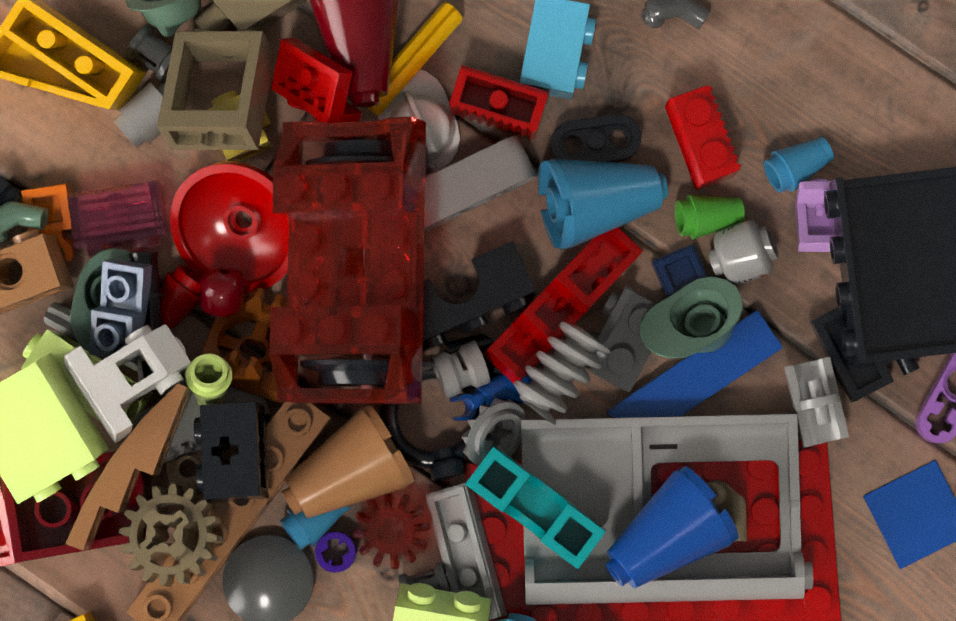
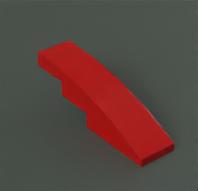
M615 228L593 238L483 355L512 383L515 380L521 381L527 375L526 366L534 367L540 361L536 355L537 352L548 353L552 348L548 338L552 336L561 339L564 336L559 324L566 322L574 325L638 258L643 250L620 228Z

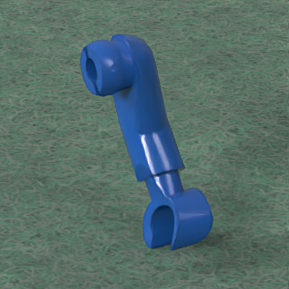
M503 373L490 378V383L475 388L472 394H459L450 398V402L462 400L465 404V412L461 416L453 417L455 421L472 419L480 405L488 407L495 398L506 401L510 399L521 404L526 403L519 398L520 394L516 387ZM526 375L521 381L530 384L532 380L529 375Z

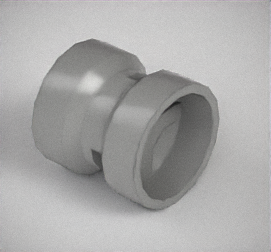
M475 341L461 345L455 353L442 352L431 356L436 378L446 399L459 395L462 389L472 385L478 388L490 383L485 360Z

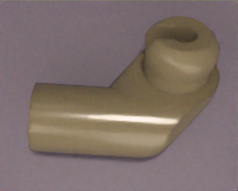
M713 480L706 483L716 494L712 501L719 512L726 509L731 516L738 532L739 538L736 541H747V514L744 497L723 481Z

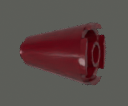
M310 0L328 57L353 72L347 100L352 101L353 107L364 108L379 105V98L388 94L400 0Z

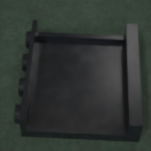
M956 167L843 180V177L835 178L829 183L830 190L824 191V208L827 219L834 218L836 236L830 237L829 245L832 263L840 264L842 282L836 283L835 292L838 309L846 310L848 328L841 330L844 355L852 356L853 365L956 353Z

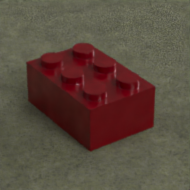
M116 451L103 453L96 460L100 467L79 480L75 481L72 474L58 481L62 488L38 503L31 496L17 504L1 478L14 563L82 551L65 543L85 499ZM143 471L140 472L126 510L137 512L140 509L136 501L138 495L145 496L150 500L153 498L150 474ZM106 509L92 547L88 550L130 543L129 537L119 533L120 528L130 527L132 523L124 515L125 512L117 513ZM147 524L144 530V540L146 538Z

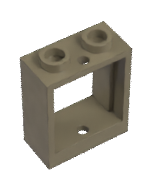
M243 28L237 31L196 29L193 32H175L157 124L159 131L171 150L259 149L275 57L263 31ZM246 61L238 110H185L194 62Z

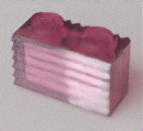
M159 181L67 194L74 247L80 251H87L90 258L100 251L126 244H132L133 251L154 249L160 247V239L170 238L163 185Z

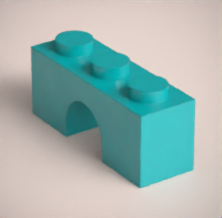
M497 446L492 447L465 484L502 513L508 514L529 529L543 544L576 569L580 568L606 533V528Z

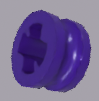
M340 531L329 532L322 536L315 548L318 564L326 571L332 573L348 569L354 563L357 555V547L353 538L347 533ZM340 539L339 545L345 542L348 546L349 552L343 555V564L334 565V559H330L328 562L324 557L323 551L330 548L329 540Z

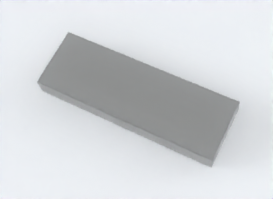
M466 483L425 495L450 591L455 593L470 591L478 594L480 597L492 599L488 620L506 616V609L474 491L466 486Z

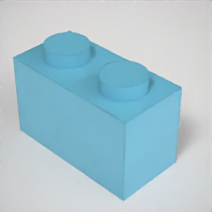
M535 0L520 83L548 91L549 96L572 100L574 88H584L588 63L580 61L583 44L592 45L596 24L595 18L588 17L590 4L570 0Z

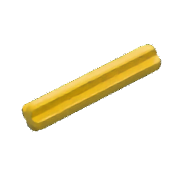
M447 2L442 3L392 60L388 94L379 98V105L366 107L368 110L376 115L382 114L461 23L462 16L455 7Z

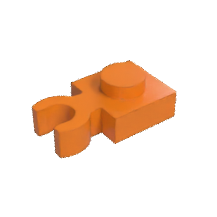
M69 182L22 190L23 203L48 208L49 211L48 222L44 230L28 227V231L39 230L40 234L57 236L59 245L64 250L66 262L74 260L76 257V247L73 241L66 237L65 230L77 227Z

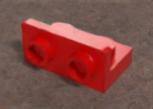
M281 38L271 90L287 99V104L291 107L305 110L316 117L315 121L322 126L340 128L342 123L360 122L362 112L346 102L353 72L297 38Z

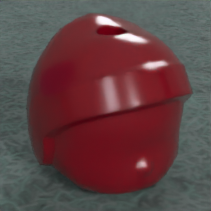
M231 268L208 270L200 278L201 296L199 300L201 309L207 314L218 317L232 316L241 311L246 296L244 275L239 270Z

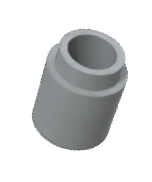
M149 82L118 110L121 114L113 121L137 148L145 141L150 144L161 134L157 124L165 88L164 83L156 88Z

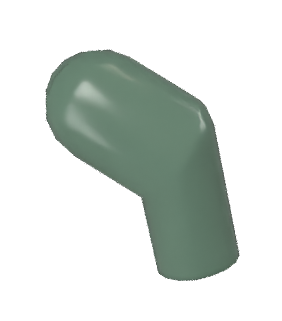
M15 201L6 202L1 205L0 244L8 237L7 231L16 225L44 230L49 217L48 208Z

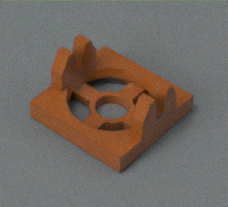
M257 288L250 293L241 311L228 317L216 316L200 355L215 354L220 356L219 349L228 351L229 353L223 359L228 362L232 369V381L229 387L282 403L310 332L311 323L287 316L289 305L283 295L277 294L272 304L269 305L265 302L266 295L264 289ZM249 321L256 324L251 335H245L240 339L224 334L227 329L237 323ZM270 328L277 330L283 336L287 346V354L271 349L270 344L266 340ZM254 343L260 345L266 354L260 360L253 356L250 360H247L240 354V349L245 344ZM266 364L277 367L271 373L263 374V367Z

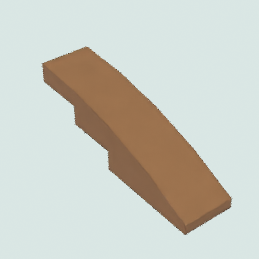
M178 383L140 420L113 454L85 499L65 544L82 551L91 549L106 509L117 513L126 511L140 472L143 471L151 475L160 474L191 394L188 386Z

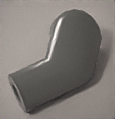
M647 0L645 2L646 8L642 11L641 18L649 27L659 28L665 19L679 17L700 30L711 10L694 0Z

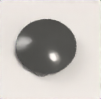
M263 535L243 542L230 555L223 572V591L226 600L232 610L245 621H290L304 610L313 591L314 577L309 559L295 543L280 536Z

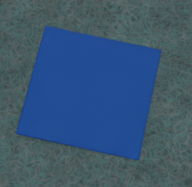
M936 460L863 496L899 569L956 542V499Z

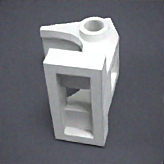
M166 324L153 331L148 325L139 328L124 340L127 344L126 346L93 365L82 346L64 355L65 368L114 443L125 438L132 431L133 424L123 409L151 390L157 389L160 395H164L178 383L181 384L184 381L181 374L191 364V361L186 355L182 342L173 336ZM140 356L142 361H146L153 373L130 386L118 367Z

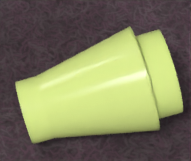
M200 355L191 361V364L186 369V383L195 395L199 406L223 404L224 396L231 384L232 369L228 362L218 355Z

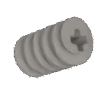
M566 322L559 324L566 336L564 340L552 336L548 338L554 350L553 355L542 351L537 352L536 355L543 365L542 369L526 366L525 370L532 380L531 383L528 384L515 380L513 383L520 394L519 398L553 425H556V420L550 410L553 409L562 413L568 410L561 397L562 394L572 398L579 396L573 381L590 382L591 379L584 368L585 365L596 369L601 368L602 363L596 355V351L612 354L608 348L580 326Z

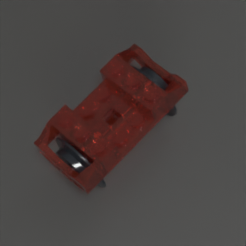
M390 117L378 121L283 122L282 139L273 166L272 213L289 217L287 307H270V358L277 385V402L422 404V371L434 368V363L422 362L425 174L437 171V165L426 160L425 121L414 117ZM303 141L328 142L323 147V156L309 159L302 165ZM298 358H361L300 361V366L318 372L319 385L361 387V389L300 388L298 385ZM373 358H390V360H373ZM372 387H385V388L372 389Z

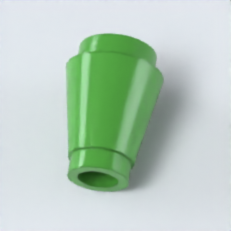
M687 195L685 200H677L675 203V222L680 236H690L693 240L718 232L745 220L744 205L740 197Z

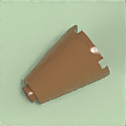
M371 405L363 409L360 408L285 478L288 488L281 491L294 515L303 511L306 518L309 519L407 488L408 485L415 482L400 450L397 451L390 438V432Z

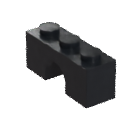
M513 241L471 259L479 284L474 296L464 303L451 304L442 300L435 292L430 278L388 296L411 349L420 346L422 352H426L446 343L447 339L444 334L461 327L463 333L466 334L488 324L486 315L502 308L505 315H509L530 305L527 297L534 295L535 289Z

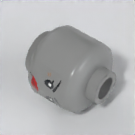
M751 219L719 230L714 236L715 249L708 251V257L716 276L725 275L727 280L736 286L769 275L773 270V261L779 259L777 246L768 226L760 227L757 222Z

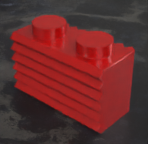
M461 65L449 102L450 112L453 117L459 114L461 119L468 117L470 122L476 119L478 124L485 122L487 127L494 125L496 130L502 127L504 133L511 130L513 135L519 133L521 138L528 136L531 141L537 136L549 92Z
M708 85L670 98L665 105L695 190L730 179L736 175L741 167V164L736 162L738 156L733 154L735 147L729 145L732 139L726 137L729 130L723 128L725 121L720 120L722 113L717 111L719 105L714 103L716 96L710 94L712 87Z

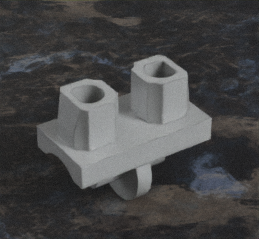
M826 357L784 367L794 412L798 417V429L803 448L848 438L849 433L831 358Z

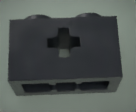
M256 401L200 405V417L194 419V438L196 445H201L202 464H197L195 476L197 489L199 492H203L204 500L225 502L269 499L265 406ZM231 444L238 447L239 452L237 455H232L229 461L222 458L221 453L224 450H228Z

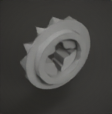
M495 398L489 407L480 405L479 415L475 419L467 420L470 430L461 436L466 444L463 453L477 466L480 465L494 446H497L511 457L522 443L521 420H527L524 410L510 399L502 401ZM495 424L499 426L498 430H494ZM487 433H491L490 438L486 437Z

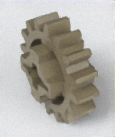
M171 484L167 494L162 487L154 486L152 487L153 498L151 500L145 496L138 495L136 501L140 509L137 512L132 510L125 511L124 515L132 523L130 527L120 528L119 533L129 537L130 543L125 544L120 550L121 553L135 556L128 565L131 570L139 571L145 568L143 580L153 583L159 576L161 586L172 587L174 577H176L179 584L188 585L191 578L189 572L192 571L197 575L204 576L207 572L202 564L205 559L217 561L218 556L210 549L212 544L222 543L223 537L213 534L212 528L217 527L222 521L219 517L207 515L213 507L211 501L202 500L197 503L200 492L189 488L183 495L182 486ZM182 505L186 509L183 511L178 510L174 515H170L163 510V507ZM147 524L146 538L144 540V530ZM169 527L177 528L173 532V537L176 540L173 544L166 543L170 537L167 532ZM199 530V539L197 546H195L196 532ZM169 555L180 562V564L170 567H164L156 563L159 560L163 561Z

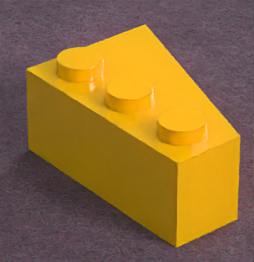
M17 0L0 26V78L12 81L13 83L30 86L105 109L119 110L129 101L147 73L41 0Z

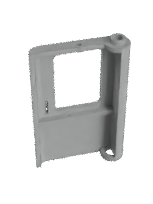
M797 414L555 419L556 425L551 424L547 420H521L522 466L606 528V533L580 568L576 569L543 544L535 534L524 526L526 605L803 599L805 589L813 588L812 562H804L801 552ZM771 460L776 463L778 468L780 545L775 551L713 553L637 588H633L628 583L624 586L619 585L609 573L605 565L610 561L607 550L651 499V468L656 463Z

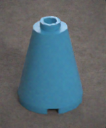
M565 159L543 161L540 163L538 171V196L546 195L547 209L541 210V215L547 235L555 248H560V250L570 249L657 211L661 208L663 199L668 197L666 177L662 172L658 173L653 165Z

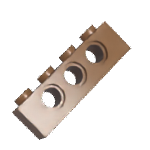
M31 230L13 237L14 245L0 250V315L74 287L57 236L40 235L39 230ZM17 260L22 266L23 273L21 279L16 284H13L9 279L8 270L10 265Z

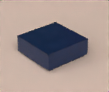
M694 244L651 262L666 298L678 292L689 283L707 277Z

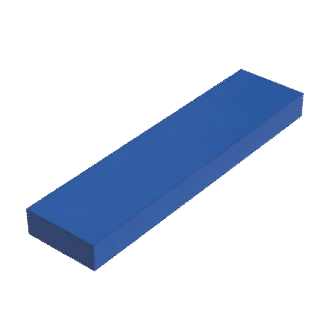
M756 310L734 326L731 338L723 347L714 352H697L686 357L606 412L610 418L680 417L783 347L759 311Z

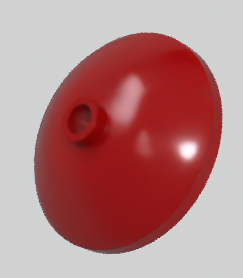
M222 161L201 167L181 184L171 205L170 228L173 241L184 262L200 278L208 270L215 268L237 269L244 275L246 293H249L257 288L266 289L277 283L291 269L298 257L301 247L302 229L296 206L290 195L277 180L255 166L242 162ZM242 211L250 215L252 222H248L243 218Z

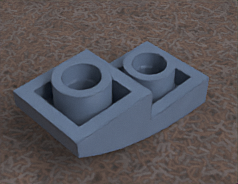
M115 258L102 261L100 306L91 310L89 355L110 356L127 345L124 340L131 333L144 326L150 294L152 265Z

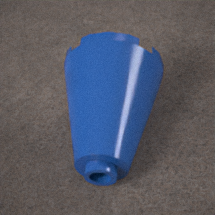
M684 466L673 471L607 550L610 561L605 565L619 585L624 586L628 583L633 588L640 587L729 547L739 538L737 528L728 511L724 509L722 512H719L712 501L716 494L690 468Z

